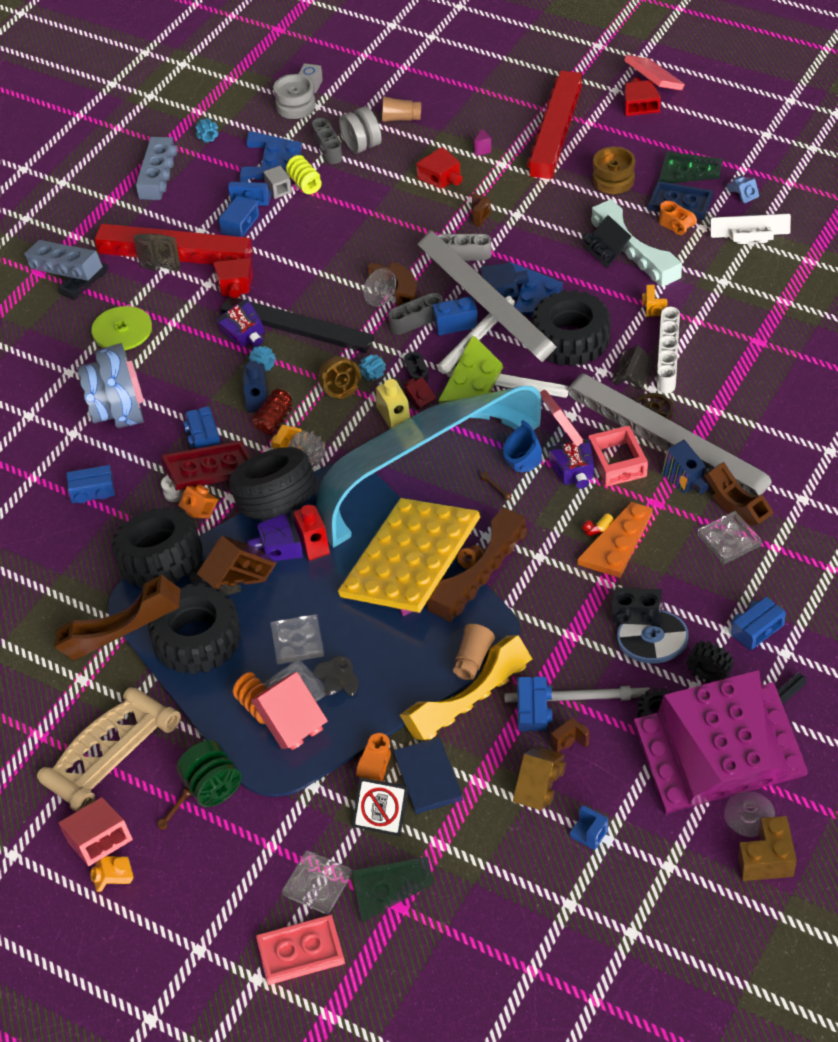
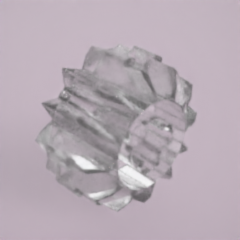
M306 430L301 433L297 432L289 443V447H295L305 452L311 465L320 463L326 453V442L320 441L321 435L315 436L314 431L310 432V434Z

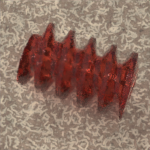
M281 389L273 390L263 403V406L260 407L254 418H252L254 426L265 434H275L276 429L280 427L281 423L284 422V419L293 409L290 394Z

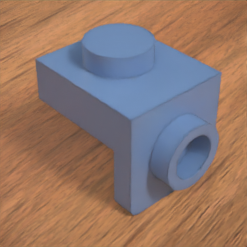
M744 175L733 178V181L727 184L729 192L739 193L742 203H747L759 197L755 178H746Z

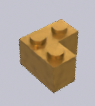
M538 746L524 753L513 802L537 810H543L547 805H551L554 797V790H551L552 784L559 776L562 777L564 774L566 762H563L565 754Z
M787 816L761 818L760 841L740 842L738 862L742 881L794 877L797 860Z

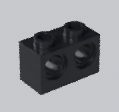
M615 587L612 602L614 624L660 626L663 608L662 589Z

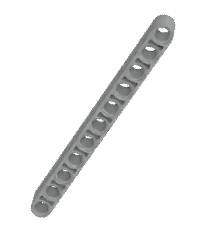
M432 230L418 242V246L541 362L557 348Z
M580 374L567 388L569 396L575 401L622 427L630 425L634 434L665 451L684 439L705 464L706 469L704 473H708L718 464L725 462L738 484L745 491L753 495L763 494L772 483L770 477L763 471L586 374Z

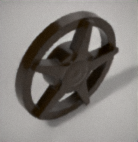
M647 393L638 397L635 401L637 403L643 401L646 408L668 420L673 415L671 400L662 394ZM657 398L661 399V401H648L647 399ZM665 403L670 408L669 413L662 411V406Z

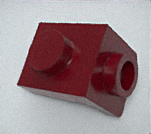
M423 377L417 381L413 378L404 385L405 389L403 392L405 396L408 395L417 410L437 398Z

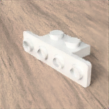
M788 213L711 218V237H731L733 242L736 241L737 244H746L748 241L754 240L757 243H766L768 240H773L774 234L790 233V214Z

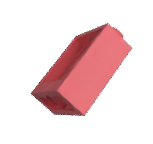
M630 425L588 436L593 462L605 487L647 477L648 461ZM627 443L634 458L608 465L601 450Z

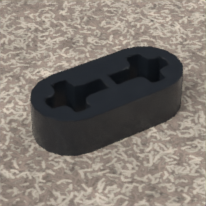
M415 351L407 353L404 356V365L409 379L414 378L417 381L423 377L427 383L429 380L428 369L422 355Z

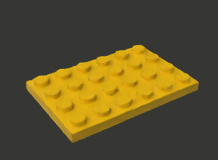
M400 498L339 588L340 597L420 613L480 519L479 511Z

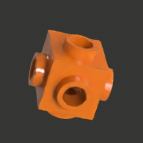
M197 485L196 487L187 486L181 495L178 506L183 508L190 517L210 519L219 499L208 493L209 489L202 485Z

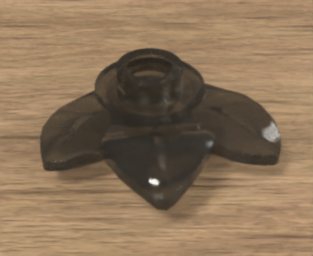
M336 656L331 662H321L314 669L313 676L324 679V689L328 696L342 689L352 697L357 693L359 681L352 672L353 665L348 658Z

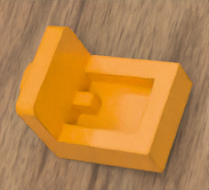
M647 285L646 293H642V305H646V316H661L662 310L667 307V299H655V285Z
M282 424L277 435H274L272 438L271 447L277 449L289 447L290 444L302 446L304 443L302 429Z
M105 856L96 862L90 873L96 892H102L106 884H130L134 878L128 857Z

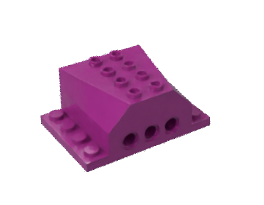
M759 670L666 694L662 699L658 713L639 717L633 721L665 814L804 777L809 773L774 682L761 685Z

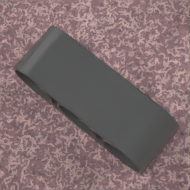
M325 118L314 119L312 121L313 138L325 160L330 164L341 162V142L330 123Z
M430 293L391 309L388 313L390 332L395 335H401L433 322L432 304L442 303V296L437 293Z

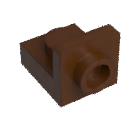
M474 193L471 196L473 225L481 227L491 214L490 198Z
M572 717L551 733V748L555 752H560L564 748H569L575 740L586 748L589 745L588 728Z

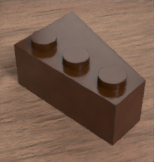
M222 535L215 543L213 550L197 574L215 589L225 584H228L230 587L235 586L236 583L243 582L245 585L266 581L277 563L260 549Z

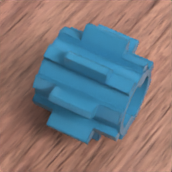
M210 118L199 120L200 122L195 126L198 139L202 138L207 143L209 141L213 142L219 134L216 122H212Z
M266 346L254 347L250 352L248 360L256 361L258 364L263 363L265 370L270 371L274 366L276 357L272 353V349Z
M371 354L360 360L361 364L358 367L366 381H374L384 375L383 372L386 370V365L377 354Z

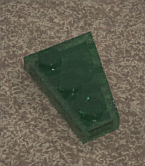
M667 151L659 181L682 183L719 179L723 159Z
M428 857L352 871L361 923L433 885Z

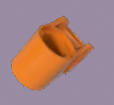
M673 201L661 203L659 213L660 225L672 230L677 235H683L689 227H693L696 224V216L691 211L684 209Z
M376 733L370 736L357 766V777L383 781L388 762L391 758L390 740L387 735Z

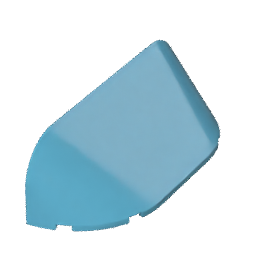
M520 386L441 403L414 415L343 456L324 476L317 493L316 509L325 526L328 542L334 548L351 538V531L345 525L339 507L350 490L364 478L470 417L490 420V416L502 419V424L515 430L522 425L521 421L524 420L535 430L540 427L542 404L540 392L533 386Z

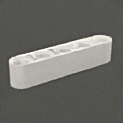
M666 307L661 312L657 389L662 393L673 392L676 387L680 312L675 307Z

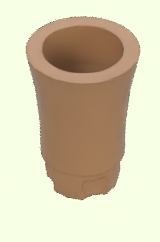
M383 96L382 122L421 119V102Z
M467 624L464 627L462 641L453 668V673L457 677L464 680H473L489 648L495 640V635L492 631L478 624Z

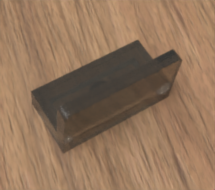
M637 344L622 353L611 381L617 386L629 380L640 390L644 387L654 360Z

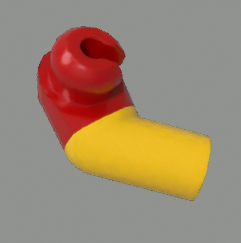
M604 514L598 523L593 524L591 520H588L581 525V528L585 531L584 534L588 536L602 533L613 522V517L610 514Z

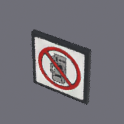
M360 777L352 827L401 836L409 786Z

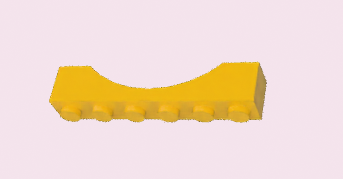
M508 635L490 648L487 660L480 674L464 691L443 701H418L400 714V717L414 739L430 740L437 735L436 731L442 726L447 727L455 721L454 717L458 714L468 712L473 708V703L477 700L487 698L493 688L509 681L508 677L513 673L516 674L523 671L527 667L526 664L532 660V657L519 635Z

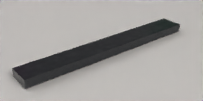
M229 296L220 308L221 314H225L244 299H233ZM250 301L262 325L364 353L368 351L374 341V334Z

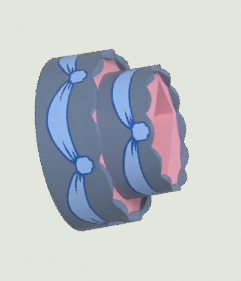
M119 343L96 350V362L77 367L78 375L81 378V386L85 391V401L89 405L88 411L92 416V422L98 423L115 419L114 422L117 429L144 423L140 406L144 399L133 362L127 360L123 344Z

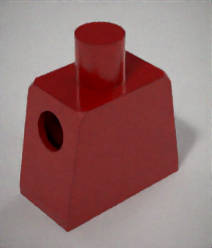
M634 78L631 82L625 84V116L660 112L661 96L652 81H641L639 78Z
M444 147L439 148L416 163L417 178L437 188H444L450 183L458 186L462 182L463 177L460 175L459 161Z
M251 258L214 262L216 280L221 295H229L231 298L236 299L241 294L250 292L253 280Z
M305 505L301 509L296 510L293 513L294 524L308 560L330 554L326 529L316 507ZM313 534L314 537L317 538V541L310 540Z

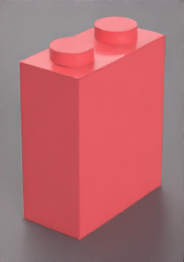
M297 672L290 673L251 699L281 749L290 748L294 750L304 743L302 740L309 734L311 737L323 730L322 725L328 722Z
M102 797L58 822L67 842L88 866L133 840L125 821Z

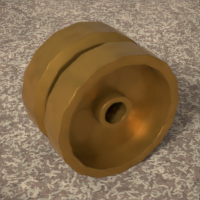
M615 146L599 150L593 158L594 187L606 194H621L630 190L635 181L634 154L628 149Z

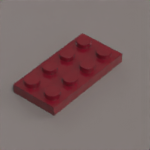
M241 440L161 455L160 462L177 491L186 489L187 486L196 487L197 485L203 486L229 481L232 472L240 464L250 459L251 456Z

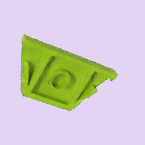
M475 336L471 337L439 399V404L491 393L503 369V365Z

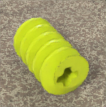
M296 155L288 161L286 173L304 193L313 194L322 186L320 174L316 172L303 156Z

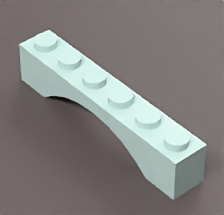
M612 199L592 208L591 221L595 227L598 228L605 217L609 215L632 236L623 222V209ZM633 236L622 249L629 259H632L641 270H644L661 287L681 278L682 262L671 252L652 248Z

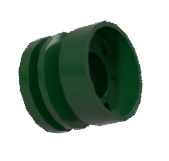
M214 740L199 742L190 747L181 756L176 766L177 776L189 788L191 795L195 797L197 803L202 807H212L227 800L236 792L242 780L240 770L228 758L221 745Z

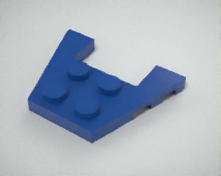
M249 131L247 147L265 148L261 167L241 168L240 182H248L247 179L252 178L262 180L264 179V171L280 165L286 172L288 161L296 155H301L302 142Z
M512 263L516 273L527 270L529 282L522 284L517 303L514 307L522 315H528L531 318L534 308L545 297L549 298L550 294L555 292L558 294L563 290V282Z

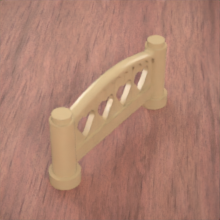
M130 687L123 695L125 700L123 703L107 711L86 727L67 747L53 768H41L37 778L42 785L68 802L71 809L77 812L95 801V794L91 790L157 727L166 733L172 732L180 722V712L172 707L166 708L139 689ZM132 712L135 714L136 725L118 724V721L124 719L127 713ZM116 728L118 730L119 741L101 740V737L107 735L110 729ZM94 744L101 746L102 757L83 756L85 752L90 751ZM75 761H83L84 774L66 772L68 768L73 767Z

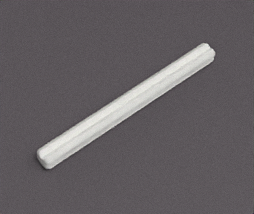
M505 297V299L514 306L515 301L512 299V297ZM489 313L438 364L437 368L440 372L445 374L460 360L472 336L480 340L498 320Z
M455 365L447 372L448 377L452 376L456 368ZM500 374L495 383L496 386L507 388L533 386L539 392L544 389L547 390L551 396L567 398L568 396L567 388L569 386L523 377Z

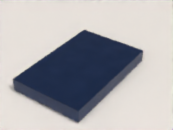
M657 181L648 203V210L660 212L662 202L673 201L694 213L696 219L705 220L714 197V191Z
M440 737L393 750L404 785L409 786L408 796L415 814L463 800V795Z

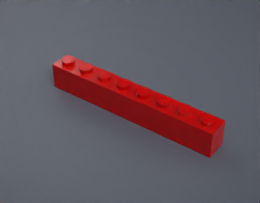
M560 70L558 78H555L554 89H551L550 94L551 100L547 101V111L543 113V122H540L539 134H536L535 146H532L531 157L528 158L527 168L530 169V177L553 179L582 89V73Z
M101 224L95 237L98 254L156 258L158 256H148L153 254L152 252H144L149 250L146 247L153 244L143 243L152 241L150 237L158 236L175 239L179 262L214 265V262L251 258L253 253L251 239L247 237Z

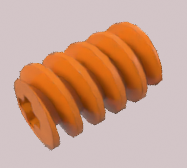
M248 672L242 675L235 683L233 696L239 700L241 705L259 723L266 724L251 699L265 691L267 687L265 684H262L259 678H256L254 673Z

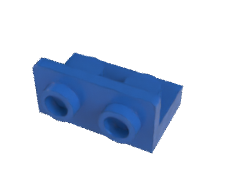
M229 182L228 188L231 202L238 195L257 200L258 206H269L271 191L268 190L267 183Z

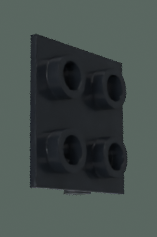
M607 215L593 234L586 232L583 234L582 239L585 243L584 247L608 268L632 236L613 218Z

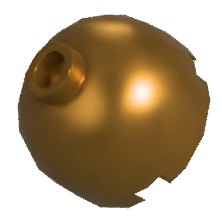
M335 356L329 358L319 369V384L325 393L332 398H347L359 387L357 384L359 379L361 380L360 368L355 362L346 357Z

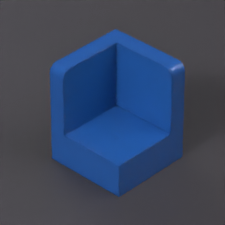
M582 805L579 809V820L571 830L570 838L596 850L608 832V818Z

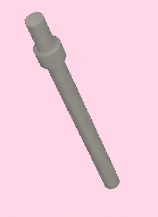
M620 686V689L552 691V700L547 701L621 698V701L631 700V698L640 697L642 694L645 695L646 691L650 690V688ZM505 693V703L518 702V693Z

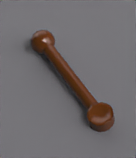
M481 472V480L488 481L503 495L505 500L508 501L512 498V494L504 491L489 477L488 472Z
M189 788L183 789V795L166 817L157 822L160 830H165L168 827L167 822L183 801L191 796Z

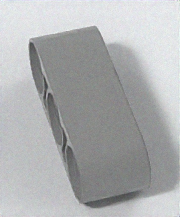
M437 235L464 261H483L489 259L492 255L491 237L489 235Z

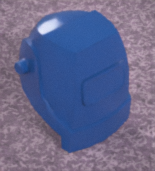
M522 420V425L506 440L503 446V453L509 467L517 472H530L541 463L542 449L533 428L526 421Z

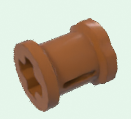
M473 545L470 548L460 550L458 553L459 564L463 568H471L483 556L485 549L479 545Z

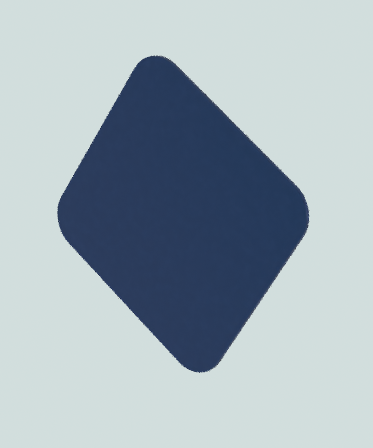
M334 464L314 471L317 479L316 490L304 504L289 511L293 521V513L296 510L301 509L305 505L316 507L319 486L324 476ZM375 472L355 485L339 507L341 517L351 531V538L334 548L328 542L330 554L310 561L302 547L303 557L275 561L277 564L265 582L246 585L243 582L236 583V587H239L240 592L228 594V596L234 602L237 610L241 639L238 642L237 650L232 652L233 656L228 661L224 660L222 662L223 665L220 667L210 668V671L205 673L198 671L197 674H189V671L181 673L177 672L176 668L172 670L166 667L164 663L159 661L156 653H154L148 624L122 636L205 741L214 740L221 745L228 758L234 762L241 772L242 780L240 784L253 793L268 797H281L297 793L364 752L368 739L373 734L383 733L390 736L406 726L400 714L416 702L443 701L471 685L480 674L487 660L489 650L473 680L461 679L453 673L455 659L462 641L463 630L467 624H478L492 631L495 635V640L491 647L508 635H519L521 638L520 624L516 615L486 584L478 589L475 598L468 601L464 606L463 612L456 616L452 622L429 612L427 602L420 613L413 611L403 616L398 608L340 597L339 588L400 500V497ZM239 513L200 535L203 549L198 565L195 569L192 568L191 573L187 576L184 575L181 577V580L177 582L172 581V583L180 587V589L188 584H193V586L205 584L210 588L211 585L197 573L220 537L223 535L248 544L247 540L259 537L258 524L272 518L251 519ZM313 534L310 540L317 541V538H315ZM456 555L441 580L452 578L469 568H463L458 562V555ZM123 579L114 588L109 598V616L131 606L142 592V587L135 586ZM202 621L192 622L179 629L177 634L183 636L199 635L207 631L213 624ZM252 672L268 689L290 673L297 672L328 722L322 725L323 730L312 737L309 734L302 739L304 743L294 750L290 748L281 749L267 725L259 723L241 705L239 700L233 696L235 683L245 673Z

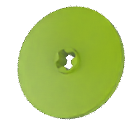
M121 306L109 309L99 315L94 321L91 331L94 341L100 347L106 348L122 343L124 350H129L147 340L152 331V322L150 316L142 309L132 306Z

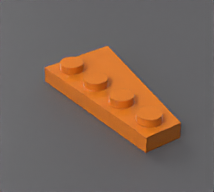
M631 502L578 558V565L621 578L652 516L653 508Z

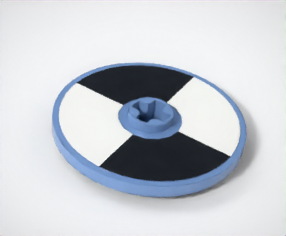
M662 611L660 626L621 624L617 632L620 649L628 657L643 663H662L676 658L685 650L689 638L685 623L679 617L667 611Z

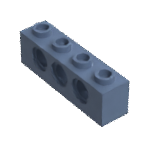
M173 137L150 138L136 183L139 199L161 200L163 192H166V182L170 179V168H173L174 165L173 158L177 156V146L174 145Z
M38 240L24 253L28 260V265L33 270L87 281L103 267L97 252L94 250Z

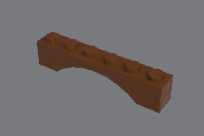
M502 507L491 520V540L483 556L463 573L439 581L427 600L428 611L449 622H452L456 616H459L468 601L475 598L478 589L488 582L493 571L500 568L503 559L513 552L518 541L525 538L528 530L526 528V517Z
M160 575L144 583L142 592L137 600L125 610L100 619L73 620L57 628L54 647L75 661L178 609L181 589L163 575Z

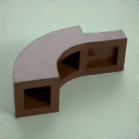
M392 262L389 267L370 263L368 266L369 282L394 289L396 307L418 298L416 279L409 269L395 262Z
M725 462L718 464L704 475L715 491L712 495L715 501L726 513L739 522L747 525H759L774 513L763 494H750L738 484Z

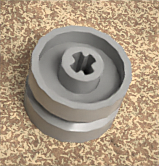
M290 74L279 78L275 82L273 89L277 113L282 117L299 119L310 115L314 111L316 106L314 87L309 77L302 74Z
M364 106L356 109L354 113L348 112L340 116V131L345 144L352 153L358 154L366 150V147L372 148L381 144L379 124L368 107Z

